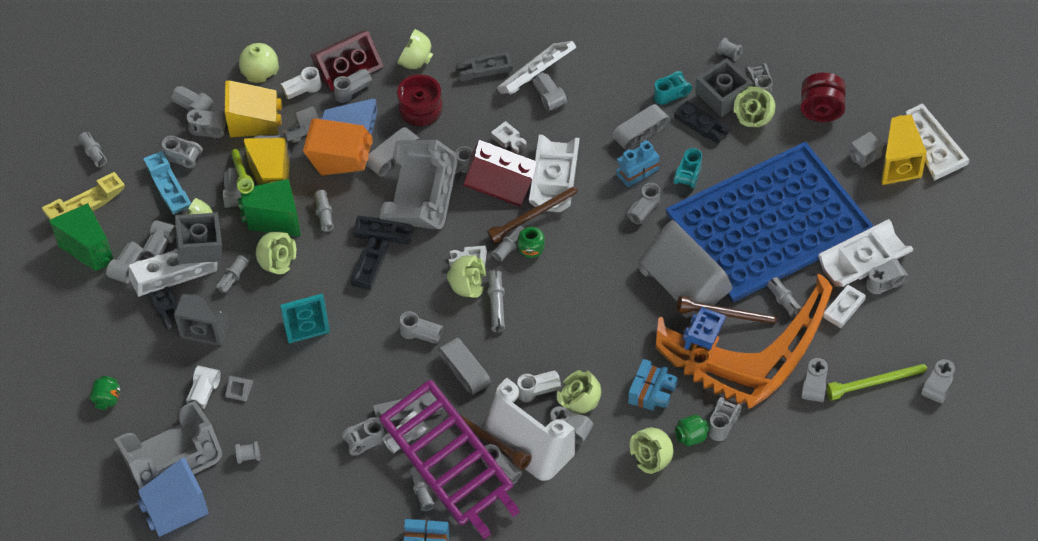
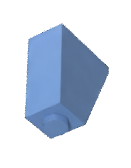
M376 99L324 110L323 118L319 119L364 125L372 135L377 116Z

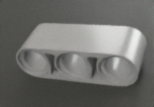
M653 104L619 125L613 131L612 137L626 151L631 150L666 128L670 122V117L658 105Z
M404 127L368 154L369 158L366 166L378 176L383 177L399 165L393 158L396 141L421 139Z
M458 337L438 348L443 361L471 395L491 384L487 372Z

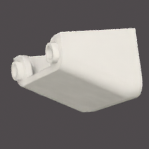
M506 378L496 390L483 429L513 449L525 450L531 454V463L525 470L539 480H550L575 455V428L567 422L558 419L553 420L544 427L513 403L519 396V389L515 383Z

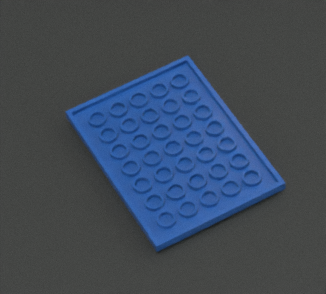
M803 142L666 208V215L669 219L674 220L725 271L733 288L726 294L732 303L766 287L770 280L774 283L772 278L778 277L780 280L818 261L820 253L874 227L807 142Z

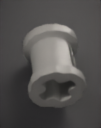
M723 38L718 46L717 54L729 56L732 58V61L736 62L742 53L743 46L740 44L735 45L729 42L727 38Z
M254 441V444L240 446V444H235L238 464L245 460H261L258 441Z

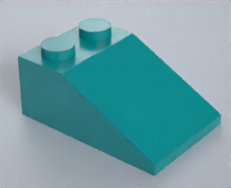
M323 293L280 305V314L288 343L330 332Z

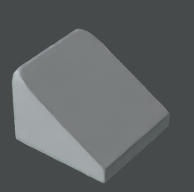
M309 107L295 114L297 124L304 125L307 134L311 119H319L314 107Z
M229 376L225 397L247 401L253 380Z

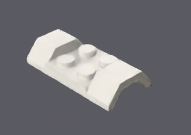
M539 135L535 158L536 166L529 197V203L534 207L574 187L580 138H574L568 143L551 142L544 135ZM572 197L547 211L562 212L571 206Z
M888 219L820 253L818 257L823 272L835 286L843 287L857 279L861 280L869 276V271L873 267L882 265L892 259H898L912 252L913 248L912 246H905L894 232L892 222Z

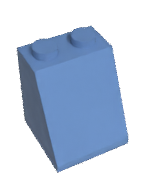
M185 457L178 460L138 491L141 498L137 501L142 513L147 511L149 517L146 518L149 528L151 531L155 529L159 537L209 514L203 493Z

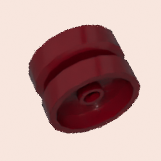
M824 72L806 77L801 87L802 114L815 122H830L840 118L845 113L846 84L844 80L838 75Z
M417 74L407 77L399 84L397 90L400 116L405 122L415 126H425L437 121L442 114L443 103L441 87L435 78L429 75Z

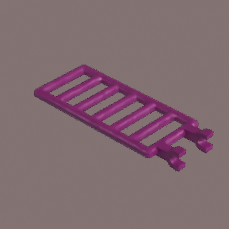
M426 381L379 417L382 425L459 525H464L470 520L485 540L491 533L477 514L497 499L502 502L513 518L520 513L518 506L507 494L513 488L512 481L434 381ZM430 391L436 398V401L397 429L390 419ZM443 407L450 417L410 446L403 436ZM456 424L462 434L425 462H422L416 452ZM469 441L475 448V451L436 480L429 469ZM482 457L489 468L449 497L442 486ZM495 474L502 485L462 514L455 504Z

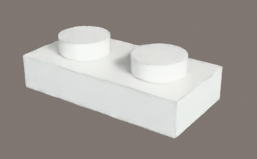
M847 285L824 312L823 318L842 328L865 301L866 295Z

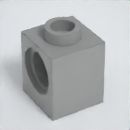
M868 132L851 143L849 156L854 163L864 168L881 157L883 144L871 132Z

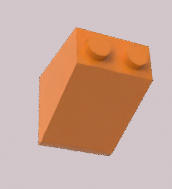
M314 118L311 119L303 152L321 176L363 171L369 158L368 154L373 139L364 125Z

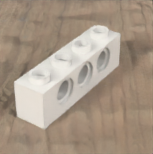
M175 249L171 252L130 264L129 279L139 297L149 292L164 289L166 286L170 287L217 272L218 261L179 264L178 252Z

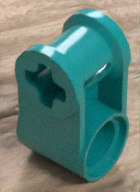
M677 71L656 80L653 99L657 104L665 105L690 94L693 86L687 83L681 71Z
M690 148L685 151L680 166L677 168L674 184L682 183L695 189L702 168V153L699 149Z

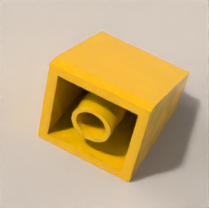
M225 81V116L230 137L278 134V126H282L281 114H278V110H282L281 98H277L276 90L234 81Z
M912 114L899 115L891 119L881 178L882 185L922 177L927 151Z
M285 138L244 139L248 164L258 185L289 179L290 161Z

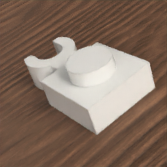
M506 121L491 132V138L503 148L510 146L512 152L517 155L519 154L517 146H522L524 149L527 148L526 140L520 138V133Z
M465 247L464 252L458 250L450 251V267L456 259L466 255H476V258H481L485 265L486 247Z

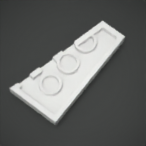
M573 41L553 43L497 87L500 94L515 93L520 89L519 86L531 81L535 75L575 49L576 45Z
M923 103L905 112V115L912 114L927 151L925 162L934 181L969 164V158Z

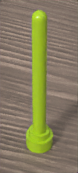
M233 149L231 155L239 177L236 181L237 188L241 193H250L254 188V182L250 176L246 175L239 151Z
M920 364L845 384L831 382L826 384V393L830 401L840 399L846 392L924 373L927 371V366Z

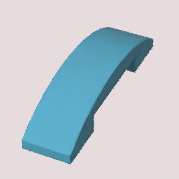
M163 151L143 158L161 197L171 213L175 214L189 208L191 202L174 176Z

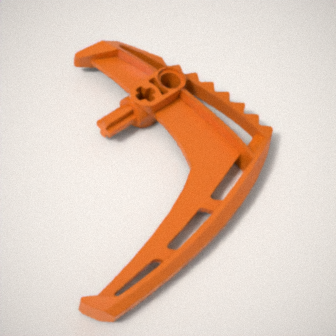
M817 274V286L796 318L770 346L760 353H740L716 347L719 340L718 336L711 350L694 343L691 344L689 350L684 349L686 343L683 340L684 335L665 327L663 317L658 319L656 349L674 367L685 368L684 375H694L693 382H703L704 389L712 387L714 395L724 393L725 400L735 397L736 404L745 402L748 408H752L776 391L792 374L805 355L822 320L832 292V286L825 277ZM821 293L822 297L813 319H810L809 314L818 295ZM802 326H805L807 331L795 350L791 352L788 347ZM784 357L786 362L772 379H766L765 377L778 361ZM709 372L735 383L755 388L751 395L740 392L713 379L706 373Z

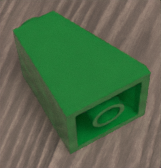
M289 179L254 186L250 193L240 192L241 198H237L242 222H247L248 230L267 233L284 232L288 233L289 236H301Z
M88 203L49 220L58 246L94 271L108 267L109 263L114 259L108 239Z

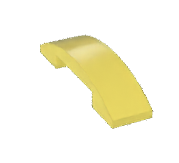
M113 172L96 180V187L65 202L58 199L42 207V210L49 219L87 203L92 211H95L116 197L125 188V184Z

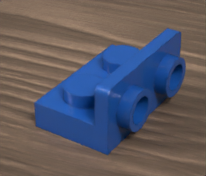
M701 307L698 315L694 314L692 317L691 329L687 327L684 333L683 340L686 341L684 349L689 350L691 344L694 343L711 350L725 322L726 316Z

